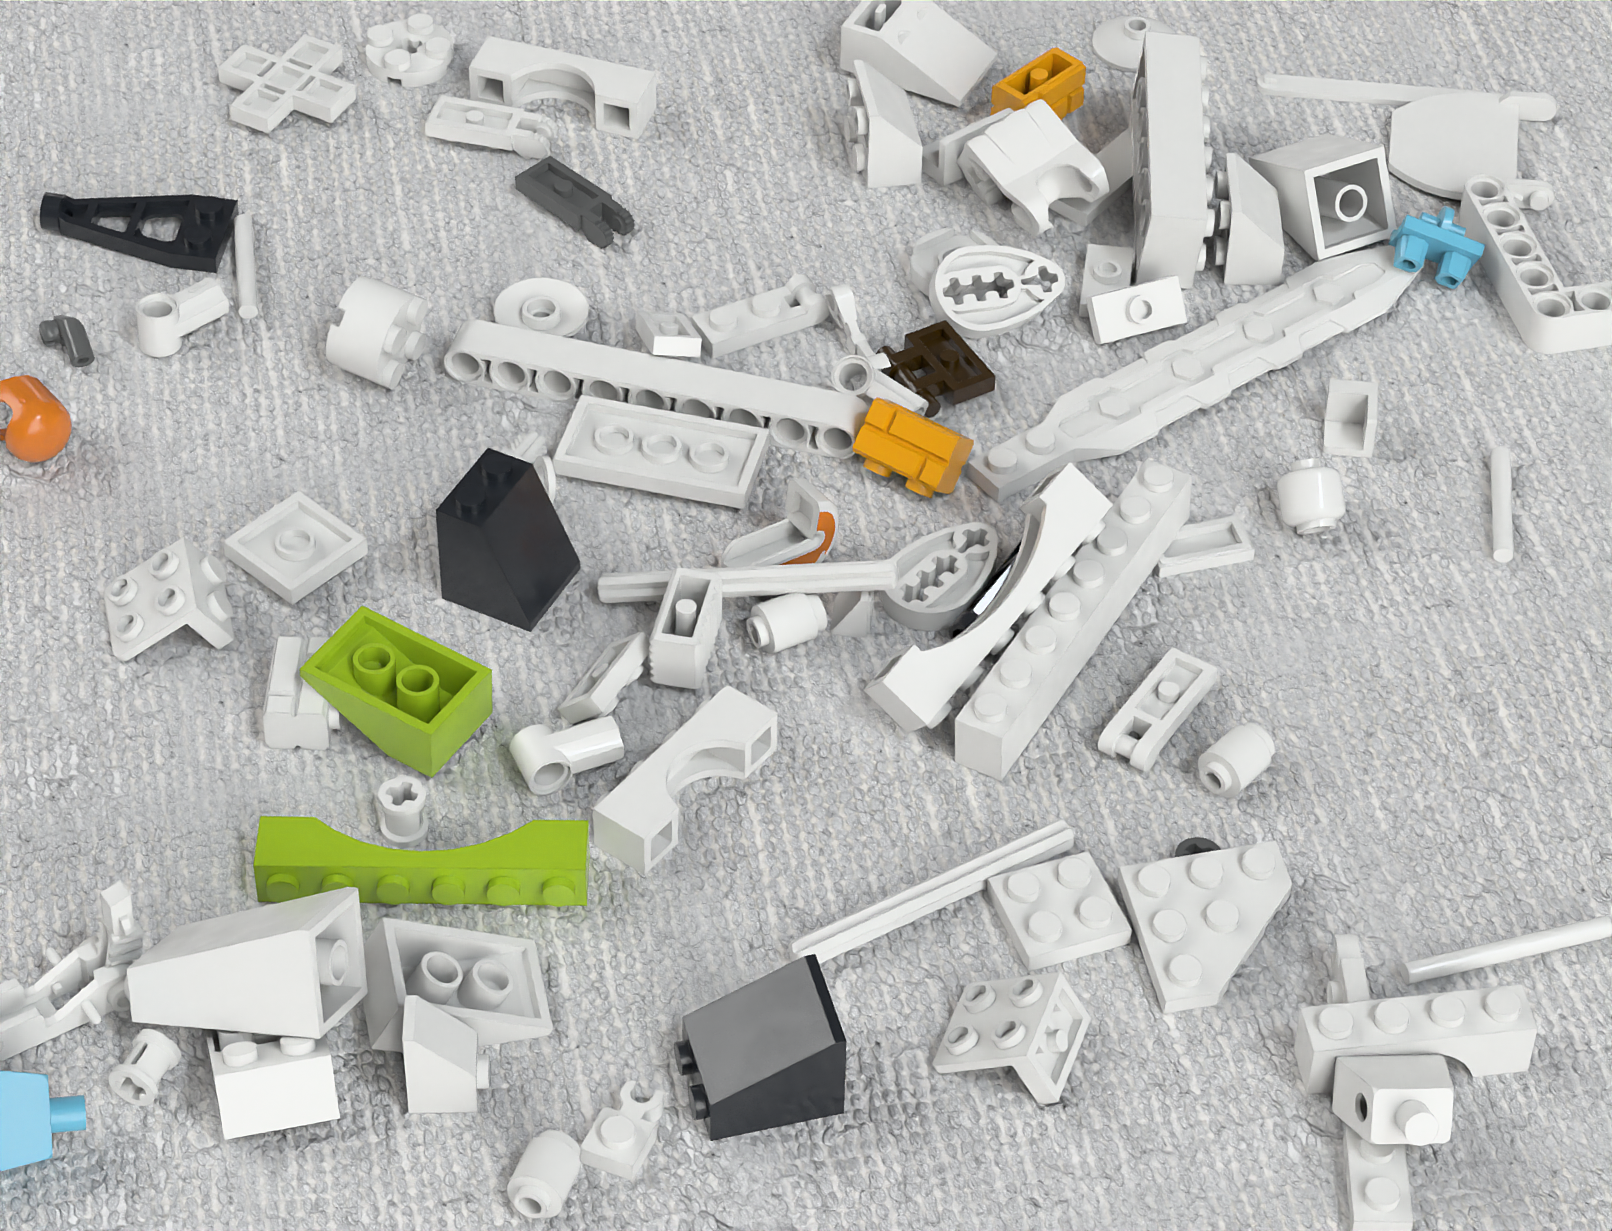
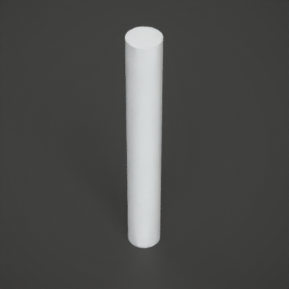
M240 214L233 220L239 315L242 318L252 319L258 313L252 219L246 214Z
M1499 446L1493 448L1490 453L1493 558L1497 562L1506 563L1511 561L1514 556L1510 450Z

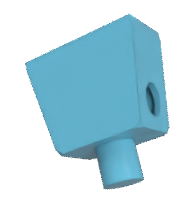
M0 1070V1171L53 1158L52 1133L86 1130L84 1095L49 1098L47 1074Z

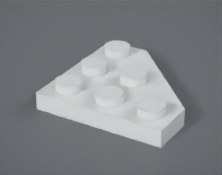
M1276 840L1119 867L1117 881L1163 1014L1217 1005L1228 989V984L1240 965L1245 964L1263 937L1265 928L1275 913L1279 912L1288 900L1292 882Z

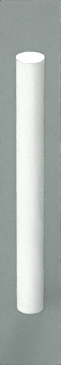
M1605 915L1405 962L1400 967L1402 979L1406 985L1609 938L1612 937V923L1609 917Z

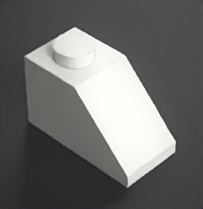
M405 995L402 1045L409 1113L478 1112L479 1089L490 1088L489 1054H479L477 1031L419 996Z

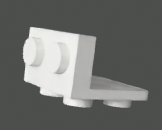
M182 537L167 548L159 550L151 558L131 571L113 580L104 590V601L113 655L122 662L128 661L186 623L218 650L235 640L230 618L233 616V608L226 597L224 586L227 576L218 559L210 554L206 556L185 537Z

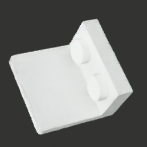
M1061 972L969 983L964 988L932 1064L940 1074L1013 1066L1019 1078L1024 1082L1038 1104L1055 1103L1060 1098L1091 1017Z

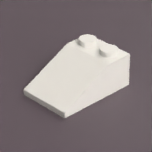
M382 917L364 944L368 994L363 998L371 1049L403 1053L402 1035L405 995H417L475 1029L478 1034V1047L549 1036L553 1030L535 940Z

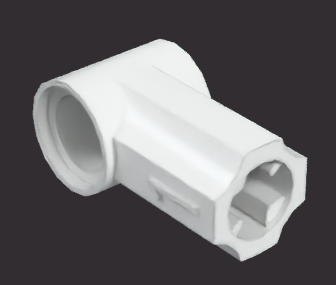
M208 277L173 295L152 293L140 298L136 303L140 350L153 357L172 355L181 348L182 336L228 313V298L224 295L220 284L211 277Z
M847 355L841 358L831 371V381L835 390L860 398L869 409L876 397L890 400L922 416L925 415L929 406L925 399L875 369L865 357ZM863 374L867 376V381L862 388L856 391L847 390V384L852 377Z
M612 715L554 732L547 725H530L519 731L513 737L509 746L510 753L529 789L537 795H549L561 790L569 783L572 775L624 759V745L619 733V727Z

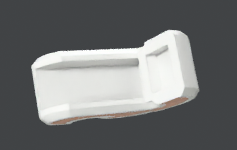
M805 478L789 480L785 504L788 512L787 517L730 541L724 549L721 567L821 563L833 548L838 533L840 514L837 506Z

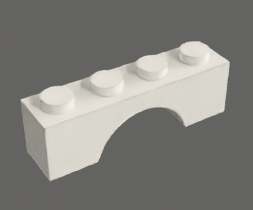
M493 36L487 37L469 65L471 100L518 108L523 104L538 99H566L588 109L595 119L596 130L639 139L656 109V72Z
M729 685L721 689L712 699L704 700L697 708L695 714L681 728L672 730L654 753L645 761L637 762L626 779L612 792L604 793L597 800L592 812L594 845L645 875L679 843L678 806L672 799L675 794L686 785L707 777L726 776L745 780L777 749V712Z
M1523 984L1301 1007L1294 1053L1307 1095L1333 1092L1336 1056L1440 1054L1451 1056L1463 1062L1473 1077L1528 1071L1538 1027Z

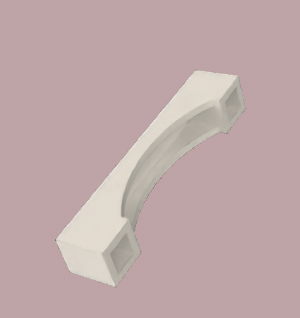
M1071 462L1049 472L1019 507L1026 514L1021 546L1007 580L987 609L963 632L939 647L921 651L913 644L894 653L864 688V691L907 733L927 726L929 729L937 726L952 709V706L947 701L958 689L961 692L968 689L982 674L983 668L979 663L989 652L992 655L996 654L1011 640L1015 632L1010 627L1020 615L1026 618L1042 603L1045 595L1041 590L1049 580L1052 579L1054 582L1059 580L1074 565L1076 559L1071 554L1081 543L1084 546L1088 545L1105 528L1106 523L1102 518L1113 506V503Z

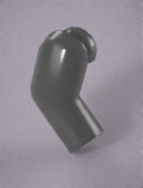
M57 315L54 316V320H45L40 323L39 332L43 344L53 346L60 343L61 346H66L72 366L78 368L85 367L95 360L84 325L78 319Z

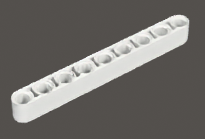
M471 319L465 321L460 326L443 361L446 371L453 378L464 383L571 405H577L580 396L585 395L770 429L769 445L835 459H846L855 454L852 447L861 427L865 424L864 420L869 411L864 401L846 393L483 320Z

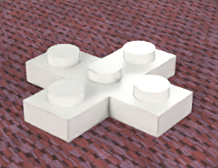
M304 34L281 57H277L243 44L218 67L219 82L244 91L229 105L231 120L268 134L293 110L332 123L356 100L354 84L330 76L343 62L342 47Z

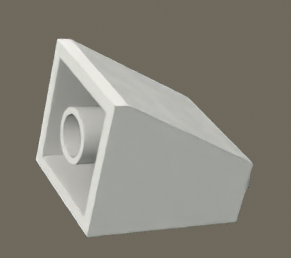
M1326 133L1248 157L1249 165L1278 191L1282 228L1315 260H1322L1390 238L1394 229L1397 230L1385 151L1382 145Z

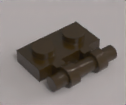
M947 320L905 334L904 350L896 353L890 346L886 345L876 352V354H886L891 364V367L881 369L883 374L928 402L929 406L925 412V416L928 418L935 416L940 411L941 404L935 399L937 396L944 394L954 406L995 390L996 376ZM922 369L926 375L917 378L913 372Z

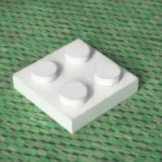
M297 491L223 541L224 556L292 605L368 554L367 539L300 491Z
M1089 851L993 876L987 880V894L1028 972L1130 944L1132 929Z

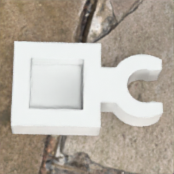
M1334 934L1336 953H1331V967L1336 981L1328 982L1327 1004L1370 1000L1364 960L1360 958L1357 934Z
M628 1080L620 1090V1110L603 1106L580 1147L581 1163L633 1181L657 1139V1124L654 1122L662 1116L664 1111L663 1090L657 1089L651 1100L639 1103L635 1101L637 1096L636 1081Z

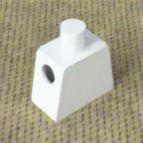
M1443 1055L1336 1056L1332 1111L1367 1142L1373 1144H1414L1424 1146L1430 1143H1446L1450 1140L1454 1085Z

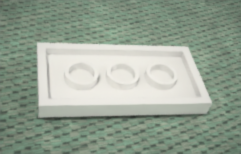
M581 395L553 457L555 474L745 509L770 444V429Z

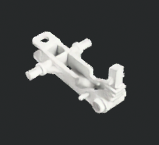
M121 880L100 892L103 919L98 921L100 930H97V935L85 939L78 948L74 949L63 960L54 948L48 947L45 950V955L53 968L33 986L24 989L17 978L0 984V1062L90 1021L93 1024H99L102 1020L101 1016L114 1010L123 1012L131 1009L130 1000L126 998L124 991L126 969L133 964L132 960L141 957L138 949L143 947L140 938H144L145 933L133 918L131 894ZM79 988L80 992L72 999L63 1001V1007L56 1011L50 1001Z

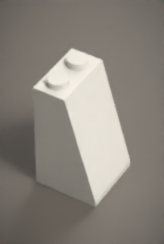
M345 887L178 926L126 969L124 991L126 998L130 1000L132 1022L320 1039L368 994L358 888Z

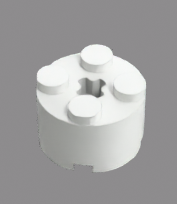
M360 276L347 289L337 309L345 311L340 327L331 323L326 342V358L329 363L336 365L340 369L392 390L401 379L403 365L408 359L416 361L424 349L426 335L421 333L420 329L428 309V300L378 279Z

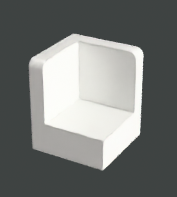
M1329 379L1324 413L1323 452L1325 454L1372 458L1378 417V383Z

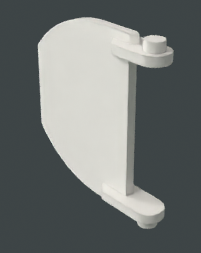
M1509 91L1506 94L1451 92L1432 95L1407 103L1392 111L1388 170L1416 188L1456 200H1462L1464 184L1471 175L1478 173L1495 175L1506 184L1519 208L1544 210L1554 201L1555 192L1553 186L1547 181L1517 179L1519 120L1541 122L1552 119L1557 111L1556 100L1545 92Z

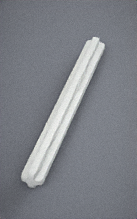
M892 559L693 569L718 573L722 577V598L785 595L790 593L809 594L892 590L896 588L899 580L898 566L896 561ZM673 570L605 573L598 578L597 589L599 599L603 603L661 601L664 598Z
M1057 819L790 941L788 944L790 960L793 962L803 956L816 954L819 964L986 888L987 880L990 877L1034 866L1071 849L1074 846V832L1072 828H1069L1065 820Z

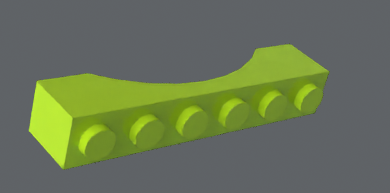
M260 816L253 864L258 902L280 903L345 887L358 888L360 903H386L391 905L587 906L590 863L589 820L534 819L508 834L484 843L456 849L415 851L392 849L359 841L334 830L316 817Z

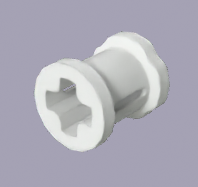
M398 776L385 781L379 787L377 794L378 803L385 814L380 824L382 838L388 844L395 847L408 848L416 846L423 842L429 832L428 818L422 811L427 799L426 790L422 787L420 780L411 776Z
M142 1029L132 1041L133 1050L125 1062L114 1066L108 1076V1081L113 1091L124 1100L138 1106L152 1104L158 1094L157 1084L165 1072L172 1070L182 1058L177 1044L163 1033L153 1029Z

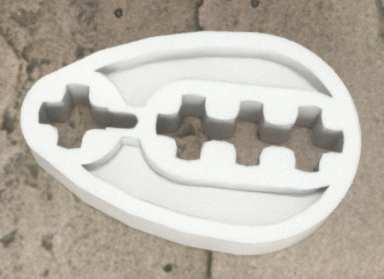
M998 245L965 246L951 252L934 271L929 284V299L939 321L947 320L960 336L974 339L985 338L1018 328L1037 317L1063 291L1065 275L1056 263L1033 252ZM1040 274L1041 280L1049 281L1051 285L1043 292L1041 285L1025 284L1031 283ZM994 280H996L998 287H1006L1007 289L1001 298H999L997 291H988L979 301H977L975 294H966L957 304H955L952 297L944 296V292L949 286H952L954 293L966 291L972 283H974L976 290H985Z
M980 522L947 527L916 540L892 556L890 559L896 561L898 566V585L892 590H881V602L888 615L898 623L916 630L940 631L949 629L959 615L970 608L996 573L998 534L995 529ZM936 574L940 576L938 588L934 586L936 581ZM920 588L924 589L923 602L919 600Z

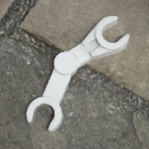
M848 283L830 287L831 294L825 295L828 309L840 328L845 331L850 354L865 357L880 372L881 369L891 367L886 354H875L869 347L865 335L860 332L856 322L858 317L855 300Z

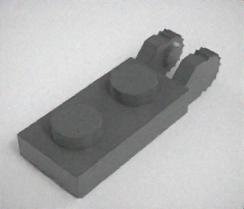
M548 156L515 176L516 190L578 231L582 229L587 240L592 244H596L597 247H601V249L614 242L612 230L617 231L618 234L626 235L635 229L633 215L626 208H623L621 204L613 200L612 195L552 156Z

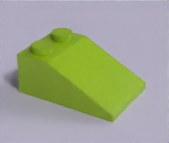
M363 605L299 669L301 678L383 752L431 778L493 713L492 669Z

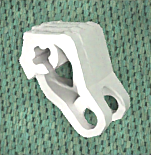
M1042 99L1031 102L1024 109L1009 113L1000 122L989 125L980 136H976L964 144V149L957 158V164L974 193L987 206L1002 200L1003 193L1013 201L1011 213L1014 221L1033 236H1037L1053 227L1048 216V208L1053 201L1059 198L1082 197L1088 202H1093L1110 191L1105 169L1099 159L1074 137L1060 118Z

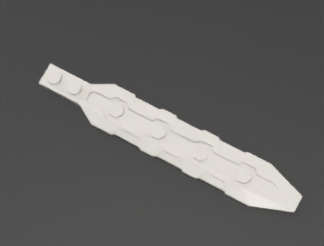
M1391 245L1322 259L1285 278L1282 285L1247 303H1237L1216 314L1213 321L1177 340H1167L1143 353L1142 358L1104 378H1094L1061 395L1043 422L967 462V476L999 503L1044 479L1049 472L1068 462L1074 463L1123 454L1158 435L1159 429L1199 408L1207 409L1231 396V391L1269 370H1279L1302 358L1303 352L1340 332L1348 333L1386 313L1425 267L1426 260L1424 259L1423 266L1418 272H1407L1394 267L1395 247Z

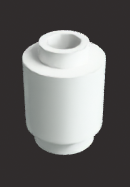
M790 593L754 605L751 609V618L747 619L746 624L752 643L757 648L762 647L768 654H773L816 638L818 631L826 629L827 616L823 603L816 593Z
M1246 723L1243 726L1237 725L1231 728L1198 759L1200 779L1209 791L1224 797H1235L1269 767L1271 757L1275 753V745L1271 736L1265 729L1255 723Z
M547 1130L528 1143L507 1185L509 1199L523 1215L530 1218H551L561 1211L581 1169V1150L578 1143L572 1137L560 1131Z

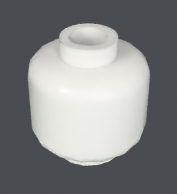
M1318 458L1304 459L1291 463V472L1286 473L1277 481V492L1283 522L1287 526L1296 527L1297 534H1314L1336 528V520L1343 517L1346 509L1339 471L1331 467H1321V462Z

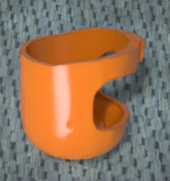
M22 375L0 381V402L7 404L13 412L7 429H0V440L6 442V448L12 455L30 463L43 462L55 457L63 450L70 438L72 424L67 409L38 378Z

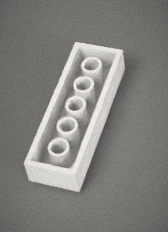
M1145 31L1130 99L1135 284L1169 276H1178L1180 288L1191 289L1195 271H1203L1205 265L1206 244L1203 243L1204 237H1211L1213 234L1215 210L1207 208V205H1210L1212 200L1213 177H1206L1211 166L1212 147L1205 146L1204 144L1207 143L1209 138L1210 116L1203 115L1207 110L1209 86L1202 85L1205 82L1207 73V56L1200 55V38L1198 36Z

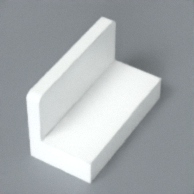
M1006 108L923 146L922 170L942 187L964 178L965 175L957 164V158L961 155L964 144L968 140L980 136L989 125L1000 122L1005 116L1014 111L1011 108Z

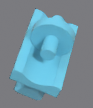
M1447 206L1442 207L1437 217L1425 212L1421 213L1419 219L1407 215L1400 227L1392 231L1388 243L1395 247L1394 267L1407 272H1418L1423 266L1424 259H1428L1438 263L1434 278L1437 283L1451 289H1456L1463 282L1468 271L1482 257L1485 244L1464 237L1466 228L1452 223L1455 210Z

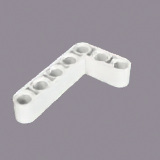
M1478 173L1467 178L1464 184L1458 219L1461 227L1466 228L1465 236L1467 238L1485 244L1479 261L1528 348L1541 354H1557L1612 345V281L1564 288L1506 184L1495 175Z

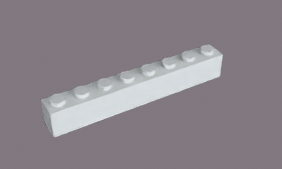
M1149 459L1145 460L1113 506L1103 517L1102 520L1106 523L1105 528L1092 542L1081 547L1074 557L1076 559L1074 565L1064 576L1056 581L1042 603L1036 608L955 718L956 763L997 780H1003L1156 566L1161 554L1166 552L1176 538L1179 529L1188 521L1192 475Z

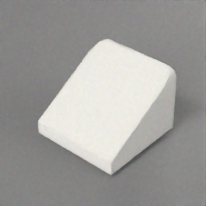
M874 590L839 592L834 600L830 626L831 634L867 638V634H870Z

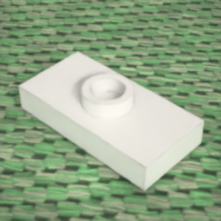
M1087 244L1079 316L1090 318L1085 297L1130 286L1134 248Z
M1169 276L1085 297L1095 344H1103L1187 322L1178 276Z

